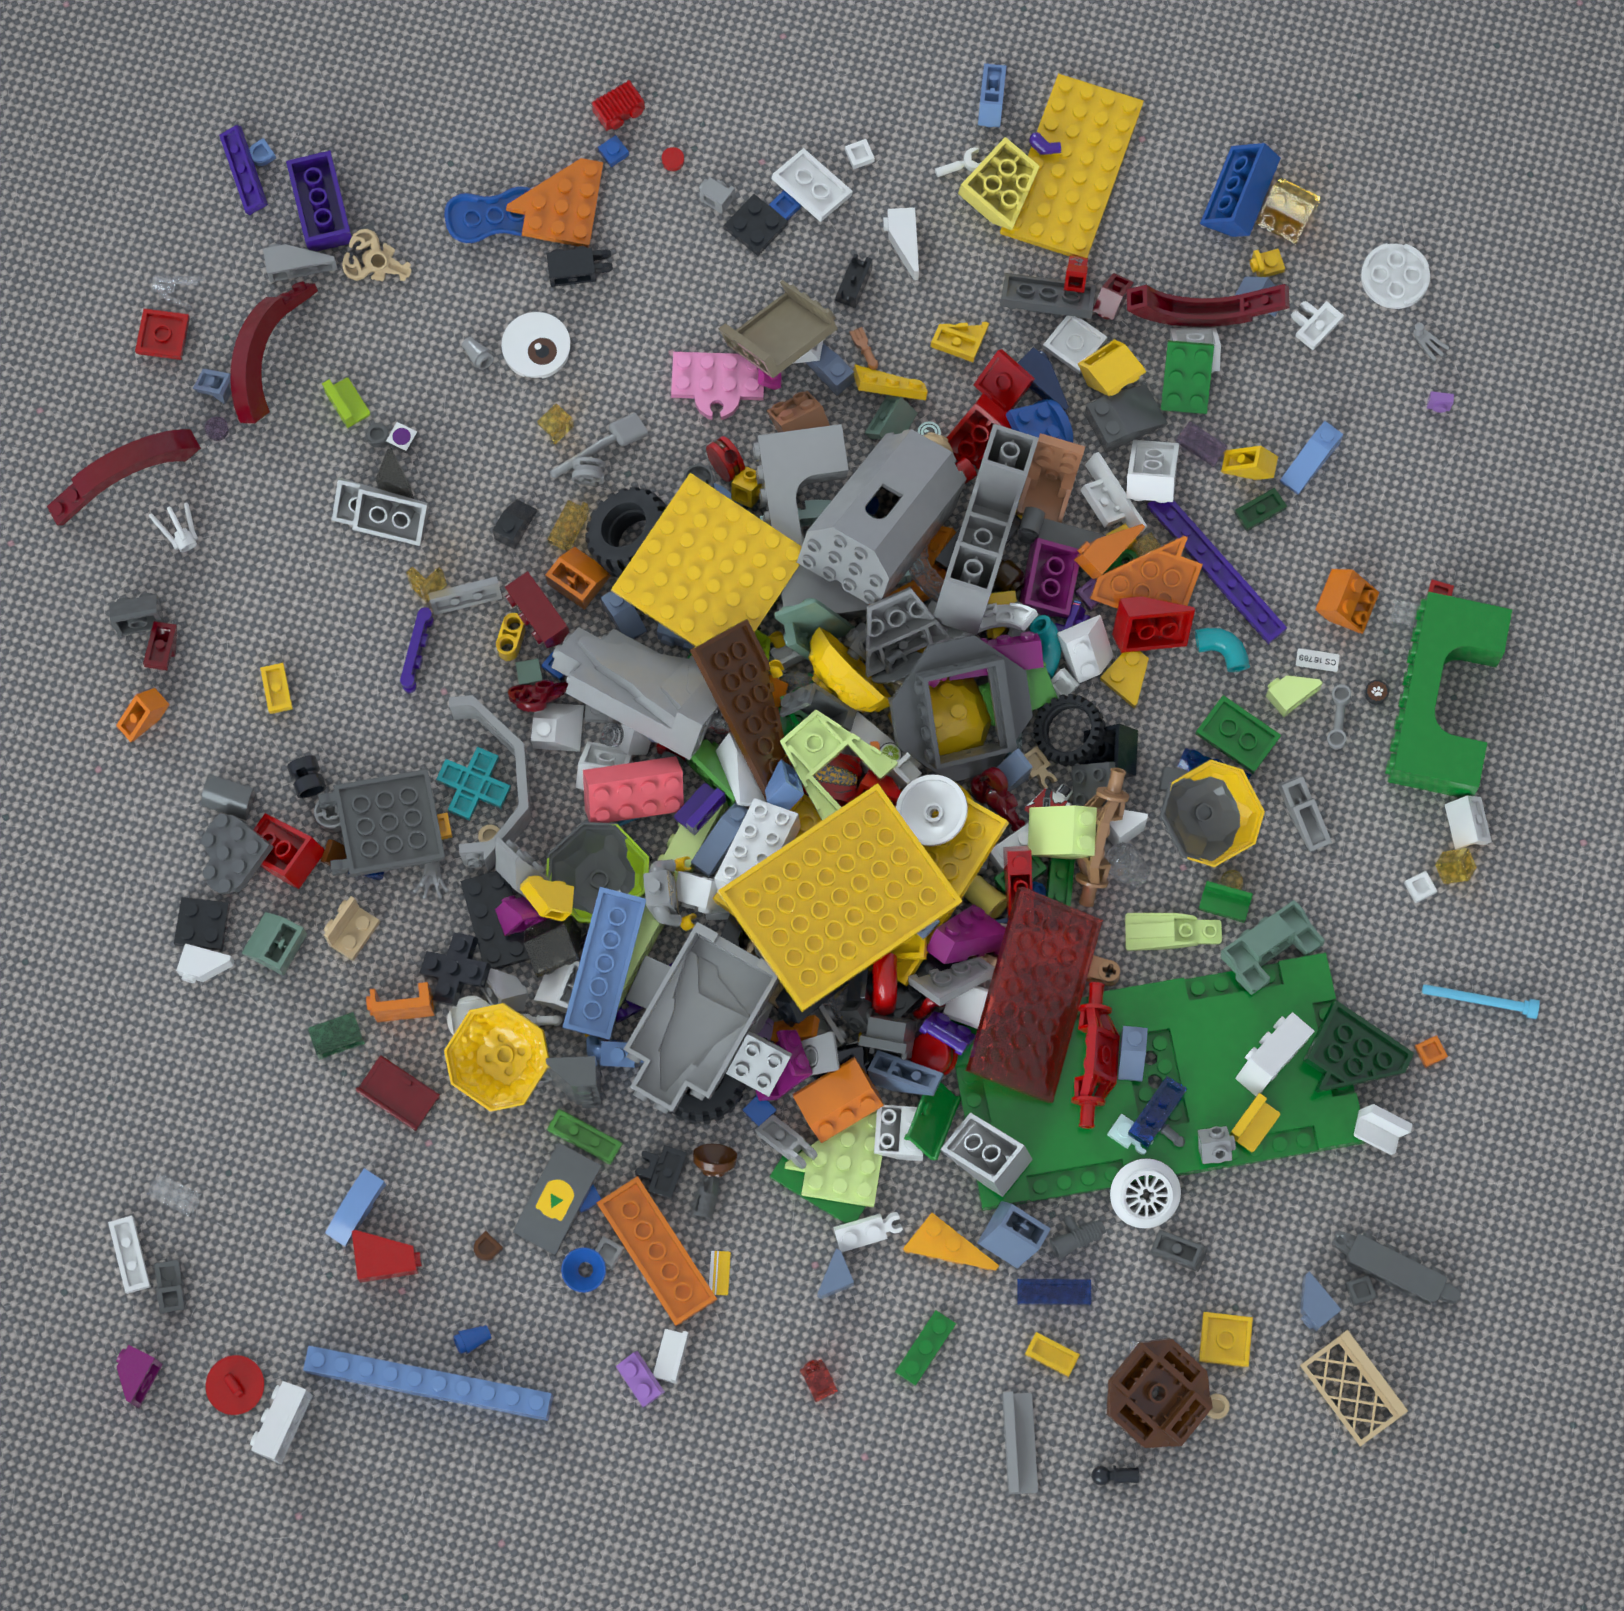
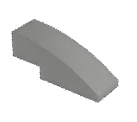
M1297 776L1278 784L1277 786L1289 814L1309 852L1332 843L1316 801L1311 797L1304 777Z

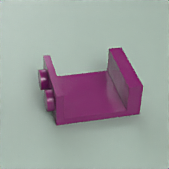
M779 1030L776 1032L779 1041L775 1045L781 1046V1048L792 1053L769 1097L756 1090L759 1101L777 1100L813 1074L797 1030Z

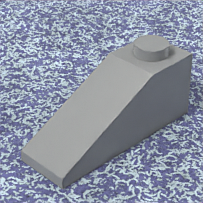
M272 244L268 248H263L270 282L338 270L335 258L331 255L287 244Z

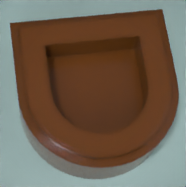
M487 1231L475 1241L473 1247L475 1255L482 1261L494 1259L504 1249Z

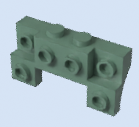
M1293 900L1270 917L1266 916L1261 919L1253 929L1245 930L1237 940L1221 950L1220 958L1236 973V980L1253 995L1270 983V977L1261 966L1291 945H1294L1304 956H1308L1323 946L1325 939L1313 927L1304 909Z

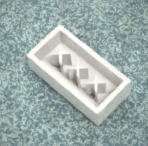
M754 798L714 878L717 891L794 840L801 827L798 813Z

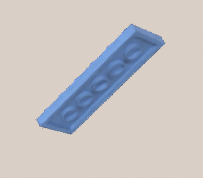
M603 887L599 888L562 1028L610 1040L646 904L645 898Z

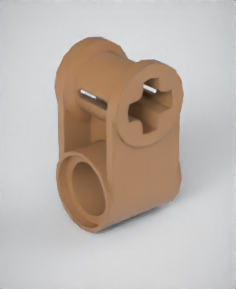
M1079 952L1072 976L1087 982H1100L1105 984V986H1113L1120 979V967L1112 960L1086 952ZM1108 969L1113 970L1110 978H1107L1105 973L1108 972Z

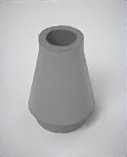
M468 337L463 341L462 347L467 352L474 367L484 370L492 364L494 357L491 350L474 340L473 337Z

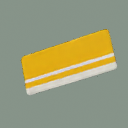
M711 1251L709 1287L714 1295H728L731 1256L729 1251Z

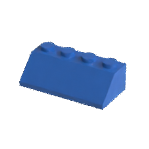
M1266 143L1231 146L1200 224L1232 237L1250 236L1281 157Z

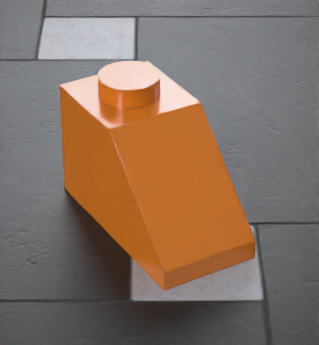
M156 688L138 693L116 726L130 742H133L161 719L170 704Z

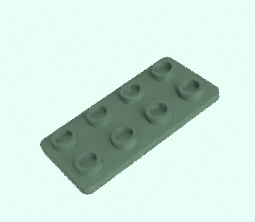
M807 598L802 603L794 606H785L780 611L774 613L775 619L784 624L786 633L784 634V641L786 645L807 660H809L808 657L811 652L810 641L819 627L830 632L837 639L846 636L852 628H855L851 623L814 598Z

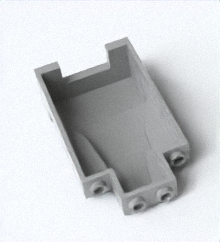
M580 627L572 634L568 633L563 644L557 645L552 654L554 658L552 668L568 676L566 679L568 683L566 693L689 760L700 748L709 726L714 721L721 723L724 719L692 655L689 659L664 655L615 629H612L607 636L603 635L600 639Z
M697 922L623 1049L628 1052L626 1057L637 1064L641 1060L644 1062L630 1086L631 1089L635 1090L633 1093L635 1097L644 1102L649 1098L656 1102L654 1107L665 1114L668 1111L673 1113L676 1111L688 1088L692 1089L691 1095L702 1101L704 1097L711 1099L748 1031L757 1022L780 982L764 959H759L701 923Z

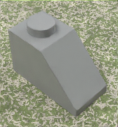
M491 968L485 987H480L490 1005L505 1003L517 1012L524 1010L526 999H528L527 988L521 984L516 976Z

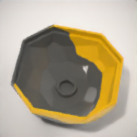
M1209 760L1169 783L1160 817L1182 858L1216 867L1256 844L1265 811L1243 769Z

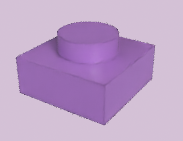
M1431 391L1427 400V409H1433V411L1439 413L1450 411L1454 401V394Z

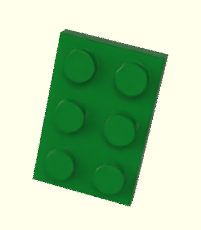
M1167 341L1161 410L1207 414L1214 344Z
M1224 695L1195 733L1252 774L1256 772L1281 738V734Z

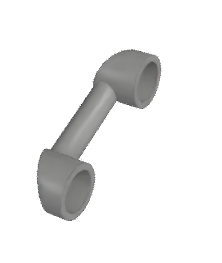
M1339 684L1332 690V700L1336 705L1334 729L1329 732L1327 742L1333 749H1341L1346 745V734L1343 732L1345 706L1351 700V690L1344 684Z

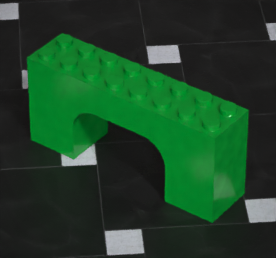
M1428 592L1425 599L1421 598L1415 615L1417 622L1411 635V642L1413 643L1411 650L1409 649L1406 661L1408 667L1402 681L1404 688L1398 702V707L1402 709H1399L1398 716L1395 718L1393 729L1397 731H1395L1394 738L1391 739L1389 752L1393 753H1391L1385 768V774L1389 775L1387 782L1458 798L1475 795L1480 785L1488 742L1451 735L1445 732L1437 723L1435 707L1442 670L1445 664L1456 660L1497 668L1505 653L1513 609Z

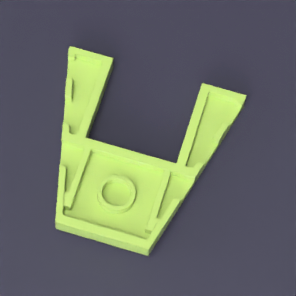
M814 710L780 740L821 820H824L842 807L820 785L814 776L846 747L849 746L880 781L898 765L896 760H892L883 754L882 751L864 742L860 737L850 733L818 710Z

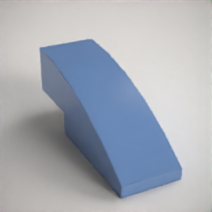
M364 1168L338 1208L325 1234L346 1247L352 1239V1231L358 1230L374 1207L373 1203L386 1186V1183Z

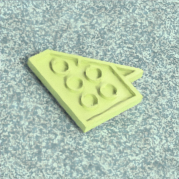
M877 1110L823 1143L818 1140L812 1144V1148L818 1154L814 1160L803 1151L800 1152L798 1155L806 1162V1167L803 1170L797 1167L791 1159L786 1162L785 1169L805 1172L802 1196L874 1207L882 1155L874 1153Z

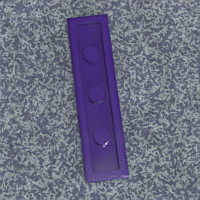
M235 125L219 134L245 213L251 215L267 206L268 203L242 127Z

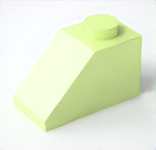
M1286 675L1281 680L1276 678L1267 686L1269 689L1266 697L1278 712L1285 717L1317 693L1323 683L1320 679Z

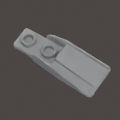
M833 1031L801 1041L813 1072L812 1075L839 1070L836 1039Z

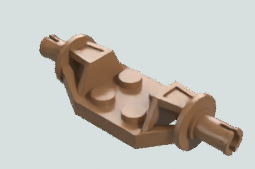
M1111 768L1108 786L1098 787L1096 795L1084 805L1097 808L1095 856L1077 858L1081 872L1076 874L1075 879L1080 884H1083L1079 903L1086 907L1094 906L1097 888H1106L1109 884L1107 877L1111 864L1104 857L1105 841L1110 834L1109 824L1111 821L1123 819L1125 803L1130 798L1129 794L1122 791L1126 772L1120 768Z

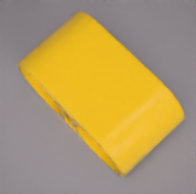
M509 613L504 617L498 634L496 648L499 657L504 661H512L517 658L526 628L518 613ZM512 623L520 624L516 630H511L508 627ZM506 644L513 645V648L508 652L502 650V647Z

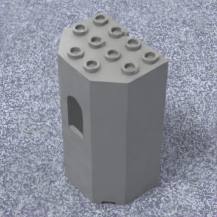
M912 429L904 430L900 434H894V432L885 434L808 529L796 563L823 577L825 580L841 582L842 588L846 592L851 593L867 604H873L888 597L956 508L966 477L962 471H958L954 463L956 458L953 453ZM881 487L901 497L885 518H873L865 510V507Z

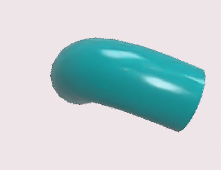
M1041 615L1033 620L1030 625V631L1034 632V634L1038 633L1041 639L1043 661L1046 663V669L1050 679H1052L1061 659L1062 648L1057 635L1059 631L1056 625L1048 616Z
M1222 628L1195 630V640L1199 653L1207 651L1221 653L1224 656L1228 672H1240L1250 668L1245 647L1242 641L1233 633Z

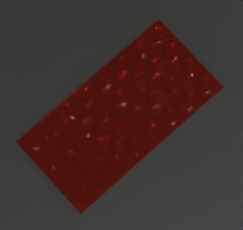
M1017 887L966 1068L967 1072L1046 1103H1053L1076 1021L1078 1006L1082 999L1102 926V919L1027 888Z

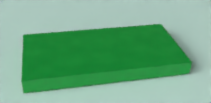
M784 1156L781 1157L769 1176L770 1179L844 1224L858 1220L866 1206L802 1196L805 1172L785 1169V1164L789 1160Z

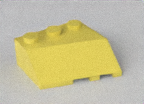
M1005 137L961 184L958 194L991 223L1012 230L1040 166Z

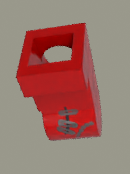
M1069 257L1064 290L1084 293L1088 258ZM1077 282L1081 285H1072L1070 283Z

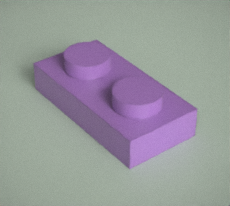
M638 1351L633 1352L616 1366L642 1407L648 1406L665 1393Z

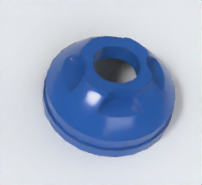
M577 1248L567 1254L563 1260L561 1267L562 1278L566 1285L574 1291L591 1292L597 1289L604 1281L606 1275L605 1261L594 1249ZM584 1262L590 1263L593 1267V1272L589 1277H583L579 1273V1267Z

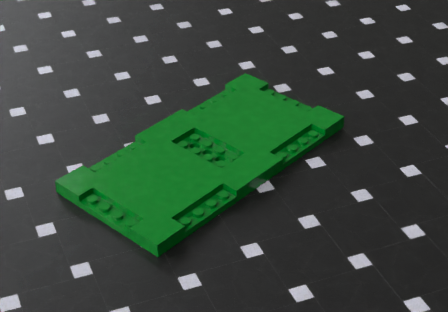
M1326 953L1280 960L1275 964L1261 966L1270 977V983L1253 995L1236 980V973L1234 971L1184 979L1183 977L1104 991L1103 1005L1112 1008V1013L1108 1015L1120 1035V1042L1123 1026L1148 1028L1146 1053H1153L1157 1061L1152 1065L1144 1064L1142 1082L1119 1080L1117 1072V1084L1104 1099L1106 1100L1105 1105L1095 1107V1127L1092 1129L1079 1127L1081 1106L1071 1102L1072 1097H1074V1079L1085 1074L1084 1059L1086 1058L1087 1049L1085 1042L1087 1034L1078 1030L1080 1019L1078 1006L1087 1004L1089 996L1002 1011L986 1031L950 1019L958 1025L969 1028L971 1033L976 1035L973 1043L962 1056L958 1055L955 1065L964 1120L969 1113L974 1114L1023 1144L1033 1159L1003 1197L976 1179L982 1211L997 1209L1001 1201L1020 1205L1110 1189L1117 1173L1125 1165L1139 1159L1160 1161L1170 1167L1178 1177L1365 1144L1364 1141L1354 1136L1360 1110L1354 1086L1317 1093L1315 1089L1323 1074L1303 1061L1331 1003L1336 1000ZM1293 1012L1311 1027L1314 1033L1261 1093L1267 1098L1266 1103L1280 1112L1279 1118L1254 1152H1250L1235 1141L1236 1149L1232 1150L1231 1161L1203 1164L1198 1148V1130L1216 1126H1227L1230 1135L1233 1128L1256 1098L1254 1094L1235 1079L1248 1061L1245 1056L1253 1047L1259 1049L1261 1046L1259 1041L1268 1031L1272 1034L1276 1030L1273 1026L1282 1016L1286 1019ZM1151 1076H1157L1161 1079L1162 1084L1158 1088H1152L1148 1084V1079ZM1095 1086L1092 1096H1094L1099 1086ZM1161 1099L1166 1103L1164 1111L1156 1112L1163 1118V1122L1166 1125L1169 1124L1176 1133L1184 1137V1146H1175L1169 1138L1161 1134V1130L1151 1128L1139 1117L1148 1106L1154 1109L1153 1102L1155 1100ZM1121 1114L1142 1127L1138 1134L1148 1135L1153 1139L1151 1145L1146 1141L1140 1143V1146L1146 1150L1145 1155L1139 1154L1132 1143L1127 1149L1107 1135ZM1144 1175L1138 1177L1140 1182L1144 1183ZM1149 1175L1148 1182L1152 1181L1154 1176ZM1134 1179L1130 1184H1138V1182Z

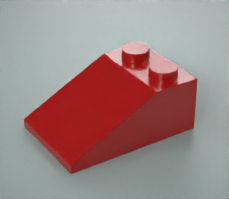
M1142 596L1120 598L1112 636L1121 653L1185 647L1188 644L1195 608Z
M265 813L254 830L274 847L260 867L287 884L300 889L322 858L325 849L311 836Z

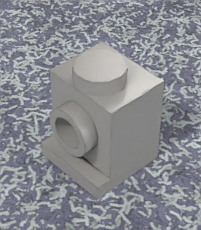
M709 177L708 180L704 179L699 187L700 201L721 214L726 211L735 199V187L730 186L728 189L727 185L720 180L715 181Z

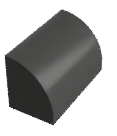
M208 774L202 792L201 804L203 807L247 820L256 793L251 787Z

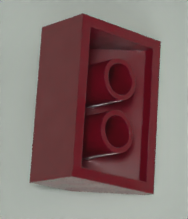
M527 571L506 585L505 589L508 594L505 598L512 608L518 607L521 612L518 616L524 625H531L534 630L531 634L537 643L541 644L543 642L546 648L563 644L565 637L570 633L569 628L530 573Z

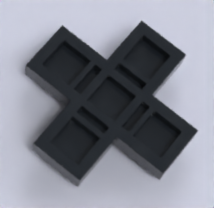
M454 932L447 955L426 951L419 974L439 979L432 998L434 1002L457 1007L464 984L481 988L485 987L491 965L487 962L472 960L478 943V938L475 936Z

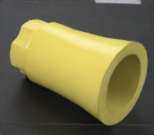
M976 875L965 892L964 897L972 905L982 908L986 914L996 920L1007 908L1006 895L995 889L980 875Z

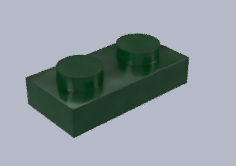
M1274 487L1235 509L1234 513L1245 530L1249 531L1286 510L1287 505Z

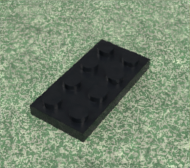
M497 871L460 881L475 937L478 938L477 944L482 962L489 963L491 968L496 970L531 960L532 957L525 932L522 931L505 936L495 911L502 903V899L514 895L512 886Z

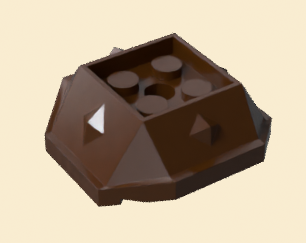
M1171 1338L1139 1342L1108 1380L1106 1415L1143 1448L1182 1446L1213 1408L1207 1370ZM1157 1386L1159 1390L1158 1395L1153 1398L1152 1390Z

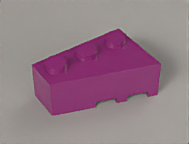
M972 905L936 928L927 946V951L943 964L964 961L973 955L984 957L985 953L993 952L995 955L1001 954L1011 932L986 914L982 908Z

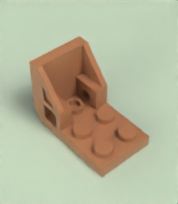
M1040 433L1015 515L1023 516L1026 507H1035L1045 512V519L1062 523L1085 446Z

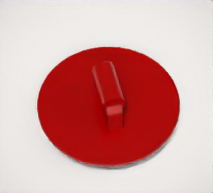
M232 1355L222 1358L212 1366L207 1375L205 1383L206 1394L210 1403L218 1411L228 1415L244 1414L253 1409L263 1395L264 1377L262 1371L254 1361L244 1356Z

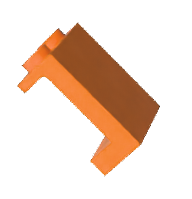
M428 982L418 983L419 997L380 1002L375 988L370 989V996H366L367 1010L370 1011V1015L374 1016L377 1022L435 1016L434 1002L432 1000L433 992Z

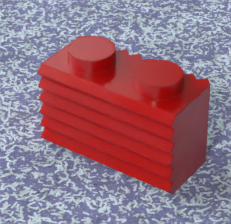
M627 80V82L592 102L593 113L606 131L620 128L625 120L631 117H639L645 109L643 98L630 80Z

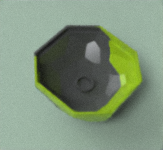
M582 822L547 854L546 876L550 879L549 881H563L566 885L574 886L571 915L578 923L591 922L600 887L637 897L645 895L643 874L649 873V856L617 823Z

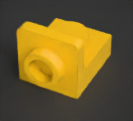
M1279 249L1259 253V250L1253 251L1250 267L1253 273L1256 272L1257 277H1269L1285 272V266Z

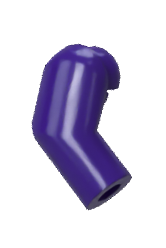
M1035 132L1031 134L1030 145L1040 155L1061 153L1060 142L1048 143L1040 133Z

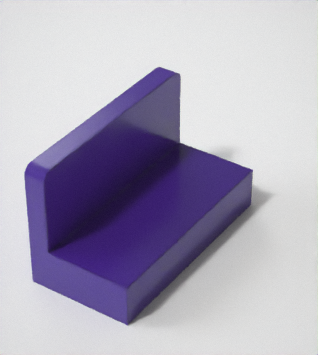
M703 783L674 815V819L695 836L726 802L725 793L719 788L714 790L708 784Z

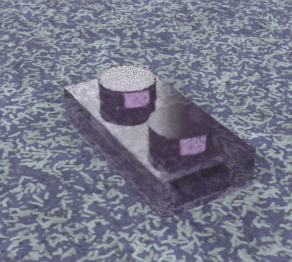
M1190 421L1176 439V443H1179V445L1215 467L1228 448L1227 445Z

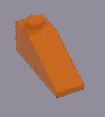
M1140 524L1098 538L1091 543L1086 541L1078 548L1079 554L1074 561L1094 580L1111 566L1145 526Z

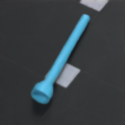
M1426 984L1422 987L1423 994L1520 1011L1523 1015H1526V1018L1537 1019L1540 1000L1529 999V1001L1519 1002Z

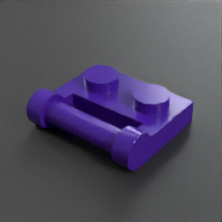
M936 1011L923 1022L919 1030L926 1035L928 1033L955 1049V1053L960 1056L970 1047L976 1037L969 1028L954 1023L947 1015Z

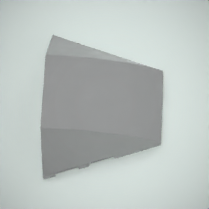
M910 587L867 606L866 677L885 670L884 659L896 650H900L906 656L930 644L952 640Z

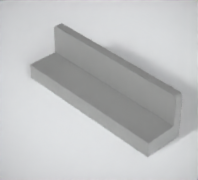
M1013 1391L1003 1392L1008 1495L1037 1493L1038 1480L1032 1394H1013Z

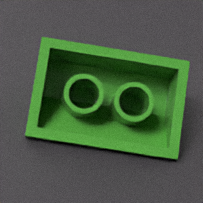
M705 739L690 760L686 758L687 764L714 790L719 788L725 793L727 804L731 807L736 800L716 753L719 745L716 742L711 744Z

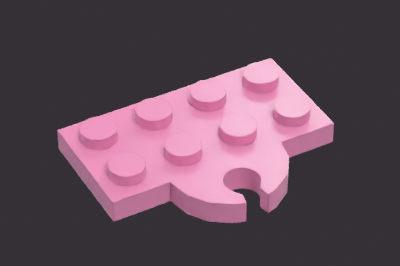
M673 352L671 398L695 399L696 408L707 419L712 420L713 412L710 408L714 404L723 406L720 417L721 420H724L736 412L740 400H764V386L758 384V367L740 354Z

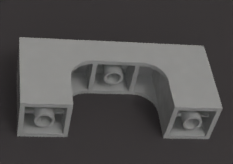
M842 424L758 435L756 443H753L754 461L759 463L756 470L757 484H762V489H760L759 493L760 505L765 507L766 510L763 521L800 546L803 545L796 494L808 484L846 479L849 471ZM800 565L778 597L780 604L777 605L776 611H780L785 606L800 604L807 598H814L842 618L848 619L867 616V606L869 604L846 592L842 588L841 582L825 580L823 577Z
M993 424L934 612V617L940 624L974 635L978 634L1037 446L1038 437Z

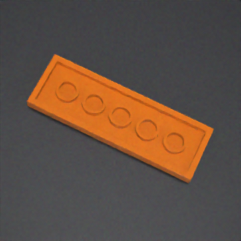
M638 1176L596 1202L675 1326L680 1325L717 1300Z

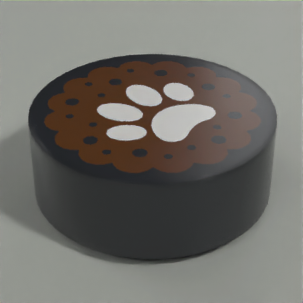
M1381 680L1369 682L1364 691L1365 698L1374 705L1384 703L1389 695L1387 684Z

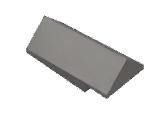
M338 478L332 521L353 525L352 530L417 546L421 545L429 516L428 503Z

